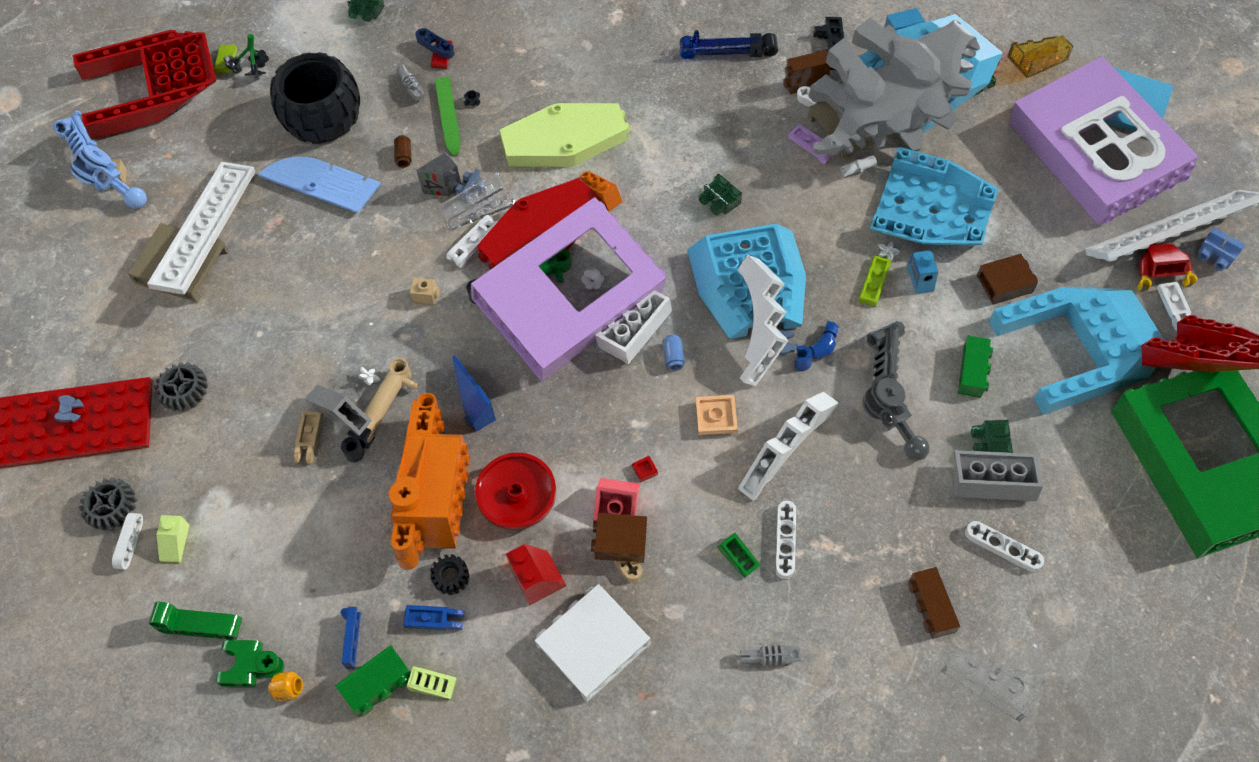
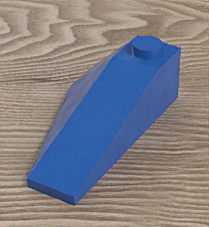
M453 356V365L466 415L463 418L468 427L472 426L477 432L496 421L492 404L481 387L476 385L471 375L468 376L465 367L458 358Z

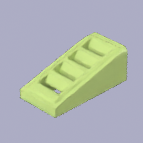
M413 666L407 688L409 691L451 700L457 678ZM419 675H420V676H421L420 683H419V685H416L417 680H418V677H419ZM427 677L430 678L428 688L424 687ZM439 679L437 689L434 690L435 681ZM444 681H448L445 693L441 692Z

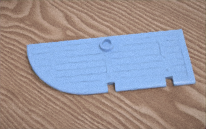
M310 157L282 159L267 166L258 174L261 178L355 213L360 212L381 185V182L371 178L363 181L364 176L335 165L330 169V163Z

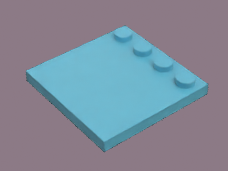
M1114 68L1163 119L1174 85ZM1122 112L1104 121L1105 123L1134 132L1137 131V128Z

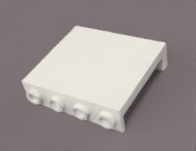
M599 584L595 587H590L580 601H574L564 615H558L553 620L552 625L547 630H541L536 636L537 639H535L536 646L542 649L579 690L586 702L591 700L651 644L650 637Z

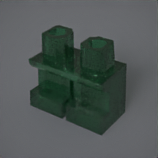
M348 0L349 8L347 13L349 18L355 19L360 15L362 20L370 22L372 18H378L385 6L384 1Z
M719 173L714 177V181L709 185H704V191L699 195V202L703 205L709 202L712 203L710 210L714 215H718L721 212L726 215L739 206L742 200V192Z
M984 420L982 425L972 426L970 430L971 438L981 439L982 442L974 443L973 451L1013 453L1008 420Z

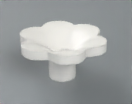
M587 269L581 278V282L585 284L588 290L593 288L598 290L601 288V283L604 282V276L600 275L598 269H593L592 271Z

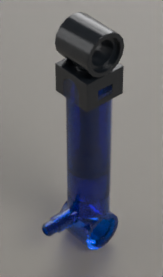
M695 30L693 37L689 35L683 36L679 41L680 56L684 59H692L699 55L750 54V57H761L763 54L764 56L772 57L778 53L777 36L773 33H766L763 36L761 33H750V37L700 39L699 31Z

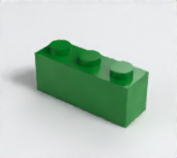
M967 336L963 346L958 394L981 398L984 391H988L990 381L986 379L991 371V364L988 361L993 353V347H990L991 339Z

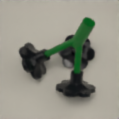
M248 34L247 48L239 56L233 58L229 55L223 58L226 62V67L234 73L242 71L240 66L241 58L249 51L250 56L248 60L251 63V71L245 73V76L266 74V72L258 70V67H264L265 63L269 61V57L264 50L258 51L254 49V35Z

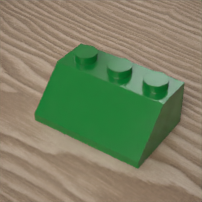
M390 645L337 683L335 687L351 709L358 716L371 712L374 708L373 706L378 702L387 700L398 687L406 686L411 672L392 645Z

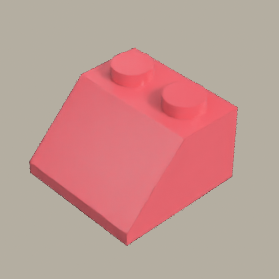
M600 478L596 489L593 520H597L598 513L636 516L640 484Z

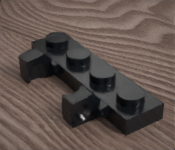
M825 17V25L814 26L813 37H819L820 39L824 37V39H827V53L830 48L844 38L842 17Z

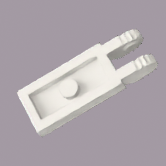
M1178 282L1159 284L1157 290L1170 319H1172V325L1177 331V322L1181 320L1180 317L1185 318L1191 315V310Z

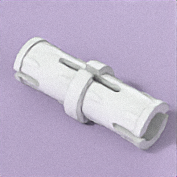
M874 155L861 160H854L851 164L841 166V173L844 177L857 172L861 173L867 168L876 166L877 160L874 158Z

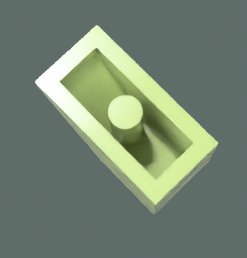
M161 515L156 534L160 562L181 563L190 526L182 516Z

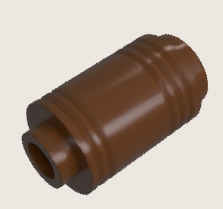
M404 135L394 139V161L399 167H408L412 162L411 140Z

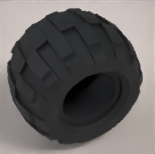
M308 52L286 60L283 65L277 68L275 71L276 75L272 77L270 84L271 106L277 120L287 132L300 141L321 144L322 142L337 140L338 137L345 135L351 130L350 127L356 123L359 115L360 93L354 76L338 58L328 56L327 53ZM320 98H324V99H322V100H320V101H317V102H314V103H310V102L313 101V100L320 99Z

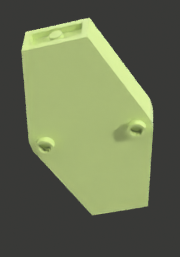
M557 103L500 129L508 166L571 167L578 165L628 140L627 133L630 132L628 122L625 123L624 121L626 119L624 110L620 109L619 103Z

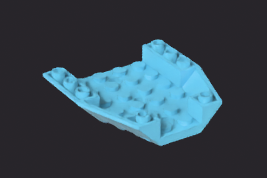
M898 147L870 229L920 244L982 245L989 216L999 188L950 160ZM895 200H901L903 203L897 204ZM934 209V210H936L938 213H937V214H933V213H931L929 210ZM965 219H970L973 223H966Z
M777 223L706 235L687 249L698 295L729 339L748 336V328H753L752 297L746 281L738 271L747 255L760 259L784 283V286L774 299L787 312L779 323L782 322L784 329L802 326L806 273L793 231ZM742 244H747V245H749L750 247L747 248V249H744V248L741 247V245H742Z

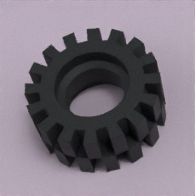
M446 554L444 559L441 557L437 558L438 563L434 561V568L431 567L430 578L436 589L441 591L442 594H446V592L448 595H452V592L457 594L460 588L462 591L465 589L464 584H468V578H470L469 570L461 557L458 556L456 558L454 554H451V557ZM448 568H455L458 571V575L453 581H445L442 578L443 572Z

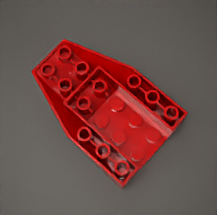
M1188 315L1177 322V337L1171 341L1154 337L1141 345L1142 366L1201 372L1259 369V334L1243 327L1235 326L1232 323H1220L1213 319H1202L1195 315Z

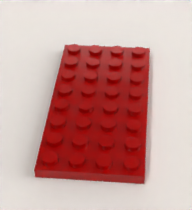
M150 377L0 397V468L149 448L153 380ZM68 395L75 398V400L80 399L83 403L82 408H72L71 413L81 416L75 423L72 421L59 422L55 420L54 416L59 412L60 396Z

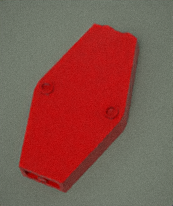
M580 178L520 198L477 245L479 252L477 255L483 263L486 262L491 270L594 197L599 202L601 199ZM574 242L565 247V249L569 250Z

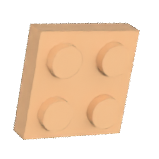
M734 395L696 397L698 435L738 433Z

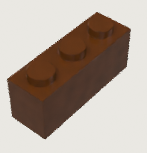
M937 567L912 573L908 586L910 592L915 594L917 610L919 613H922L925 620L923 622L925 631L930 633L932 639L956 633L961 626Z

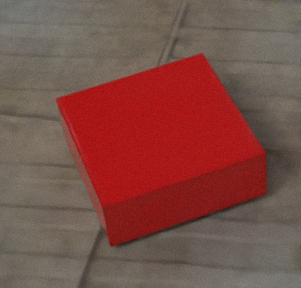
M650 456L632 463V468L640 483L658 475V470Z

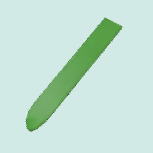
M450 77L435 79L445 144L448 151L453 156H457L461 143Z

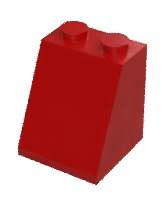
M523 544L506 553L511 572L529 606L566 587L547 550Z

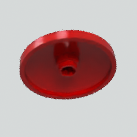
M508 453L495 458L484 467L476 482L475 497L479 510L490 523L502 529L521 530L536 525L551 511L556 499V483L550 468L538 457L527 453Z

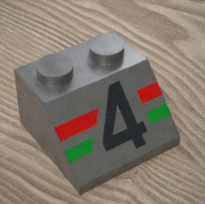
M446 153L416 170L421 190L424 194L449 196L456 192L457 185L461 184L458 167Z

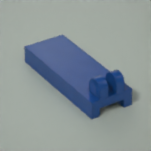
M348 607L340 611L341 616L346 620L341 663L346 669H355L361 612H357V607Z

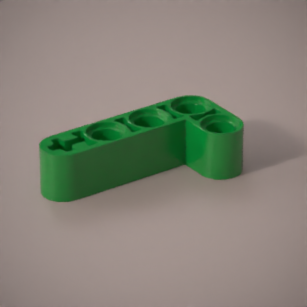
M160 601L154 603L149 619V625L161 633L225 640H237L242 622V617L238 615L177 609L170 603Z

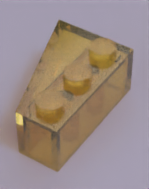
M1064 35L1047 37L1041 41L1034 42L1033 39L1027 40V43L1020 44L1012 42L1007 57L1026 78H1029L1067 61L1073 45Z

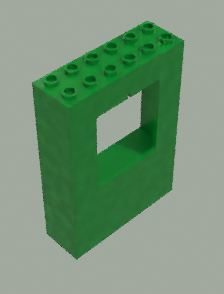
M1184 371L1173 378L1165 377L1157 383H1147L1139 389L1124 391L1121 398L1115 403L1116 405L1111 410V413L1196 558L1198 559L1259 538V402L1239 371H1192L1189 373ZM1218 389L1258 453L1200 472L1161 407Z

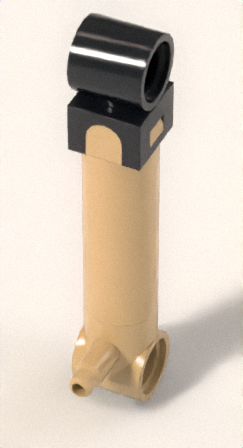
M396 358L390 362L389 372L364 411L372 420L360 435L349 430L347 433L348 437L342 441L341 450L349 462L355 463L364 457L363 447L369 449L375 439L373 434L401 387L404 385L413 389L418 388L419 385L410 380L412 374L405 359Z

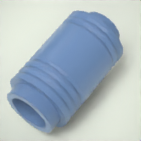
M674 334L668 335L662 341L666 366L672 371L680 370L685 364L681 338Z

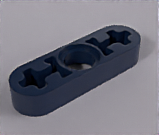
M426 28L416 31L417 42L443 59H450L455 55L454 47L448 41ZM433 42H439L437 45H431Z

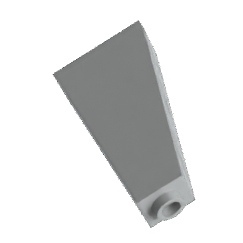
M318 384L305 398L317 411L322 412L325 416L357 435H360L372 421L347 396Z

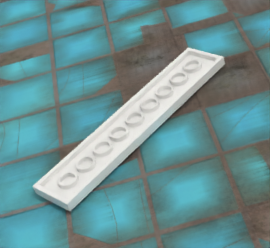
M226 162L220 163L148 281L149 289L185 295L255 174L254 167Z
M1236 190L1085 248L1086 255L1092 256L1095 259H1105L1108 262L1118 259L1117 257L1133 254V251L1137 249H1146L1150 244L1164 242L1168 237H1177L1181 235V232L1195 230L1199 225H1208L1212 223V220L1223 219L1228 214L1239 213L1246 207L1257 206L1259 203V192Z

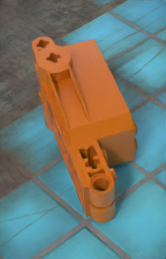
M432 393L421 394L417 401H412L396 482L389 490V500L392 505L390 520L394 523L391 546L398 565L403 570H411L418 565L420 553L424 552V548L456 549L460 534V520L463 514L462 506L465 499V486L468 480L470 454H467L468 444L464 443L463 435L440 434L444 431V420L441 419V409L438 408L436 397Z

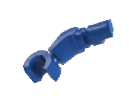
M827 321L822 337L809 347L796 346L797 356L804 357L797 358L795 361L796 370L805 371L811 367L812 358L819 359L833 352L839 328L835 322Z

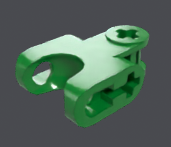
M224 640L221 650L229 656H235L236 662L230 670L218 672L215 683L221 687L253 688L256 687L257 677L272 678L275 674L282 673L284 662L273 651H262V642L255 640Z

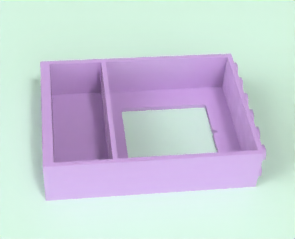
M594 197L472 282L471 296L472 300L542 382L596 342L595 335L597 333L605 331L609 324L621 319L626 311L634 309L638 302L654 290L662 293L666 275L661 268H657L653 259L642 251L640 244L637 241L634 242L629 232L618 224L616 217L612 214L610 215L605 205ZM594 229L612 250L616 248L614 253L628 267L632 274L578 312L539 266L586 232Z

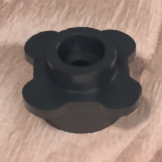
M474 90L467 91L464 94V105H480V93Z

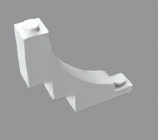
M747 255L738 271L743 276L750 290L754 319L752 336L745 355L750 364L744 370L740 379L743 383L756 386L788 342L786 337L776 328L787 312L774 300L784 286V283L760 259Z
M825 392L805 400L797 415L785 421L778 435L764 444L738 489L751 500L757 499L765 484L772 480L788 457L812 431L830 418L839 403Z

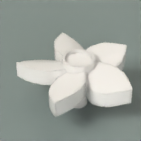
M892 242L888 243L887 246L879 244L880 249L883 250L880 252L879 257L886 256L887 259L893 260V257L900 253L898 249L893 248Z
M363 367L360 368L362 374L358 378L363 379L367 385L370 386L372 383H377L381 380L375 375V369L367 371Z

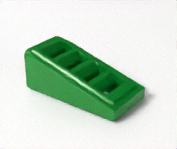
M733 533L717 546L723 556L744 578L761 565L736 533ZM733 543L735 546L729 550L727 546ZM739 549L741 552L734 556L732 553ZM745 555L746 558L739 563L738 559ZM750 561L752 564L747 569H744L742 566Z

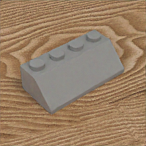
M955 450L953 465L955 497L1037 501L1043 488L1037 454Z

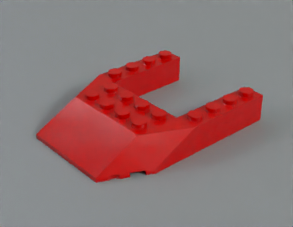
M167 30L72 55L74 67L82 80L143 65L149 97L82 114L83 124L92 140L160 122L216 82L208 42L204 32L193 33L185 31L184 33H177L176 30Z

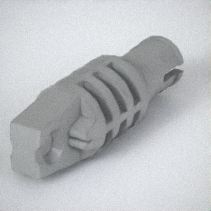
M405 65L399 66L397 73L402 78L401 82L408 94L415 101L424 99V92L415 76L409 73Z
M774 645L761 646L759 650H740V657L749 656L748 658H741V664L760 663L763 666L797 662L801 660L800 647Z

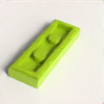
M874 255L858 302L874 307L877 306L892 260Z

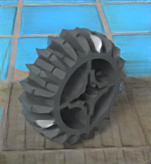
M180 362L178 366L172 364L170 369L165 367L166 372L160 373L161 378L156 379L157 384L154 385L156 390L154 392L160 404L167 409L171 408L173 411L179 409L183 412L185 407L190 410L191 405L197 406V401L203 400L202 395L207 394V377L202 369L198 368L195 364L191 365L189 362L185 365Z
M111 477L110 480L103 478L102 483L96 481L94 487L89 486V492H83L85 498L80 499L82 505L79 506L80 515L85 520V523L94 529L99 528L105 531L106 528L113 530L114 525L121 527L120 523L125 521L127 514L132 513L131 510L136 509L134 503L137 500L134 496L135 491L128 483Z

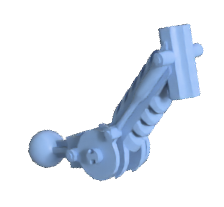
M75 110L72 117L54 122V132L66 140L76 159L72 163L71 173L77 179L86 184L94 185L97 191L106 190L111 187L123 195L124 203L132 209H140L146 204V193L138 187L130 188L118 178L121 173L115 169L117 164L111 161L109 155L97 148V143L94 140L91 141L80 117L82 114L80 111Z

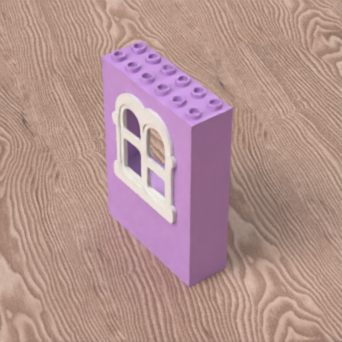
M1103 56L1015 101L1009 122L1099 226L1105 222H1111L1120 214H1126L1135 206H1141L1150 198H1156L1161 192L1171 190L1179 182L1184 183L1187 181L1199 157ZM1122 112L1137 128V131L1124 138H1119L1104 121ZM1097 125L1107 135V138L1094 145H1089L1079 134ZM1140 137H1145L1154 147V152L1150 156L1140 157L1135 155L1127 147V144ZM1109 144H1115L1127 157L1129 165L1123 170L1111 169L1097 155L1096 151Z

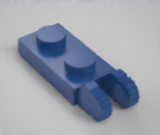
M406 605L403 627L462 630V623L448 622L447 619L448 616L464 617L465 611L448 609V607Z

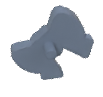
M779 330L786 339L792 338L795 335L790 330ZM787 343L779 355L785 356L791 351L795 352L798 344Z
M68 395L60 396L59 412L54 416L55 420L59 422L72 421L75 423L81 416L71 413L72 408H82L83 403L80 399L75 400V398Z

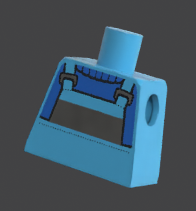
M930 250L913 253L906 266L916 294L933 292L938 276V268L933 253Z

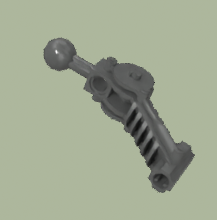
M895 320L866 335L868 345L875 349L877 348V354L874 356L876 362L873 368H876L873 372L875 379L872 381V387L865 392L862 403L867 414L874 419H881L888 431L895 427L898 429L906 441L904 445L906 456L912 460L919 461L927 457L930 446L925 438L915 436L906 423V420L912 415L903 403L906 397L905 390L897 381L898 374L896 372L899 369L897 365L899 357L897 355L900 353V349H898L900 341H898V338L905 334V326L902 322Z

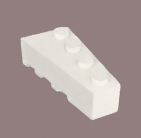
M654 290L638 302L634 309L626 311L621 319L617 322L613 321L605 331H600L595 335L598 347L629 364L672 312L670 298Z

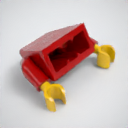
M1150 244L1146 249V253L1142 254L1139 262V275L1142 277V280L1137 286L1138 290L1141 291L1143 284L1147 286V291L1151 287L1152 281L1148 279V276L1150 278L1186 275L1182 280L1183 286L1187 287L1190 282L1191 285L1195 284L1197 276L1191 273L1193 269L1189 255L1179 250L1174 244Z

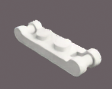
M486 215L447 253L446 258L454 261L458 267H464L467 260L478 250L477 245L498 221H494L491 216Z

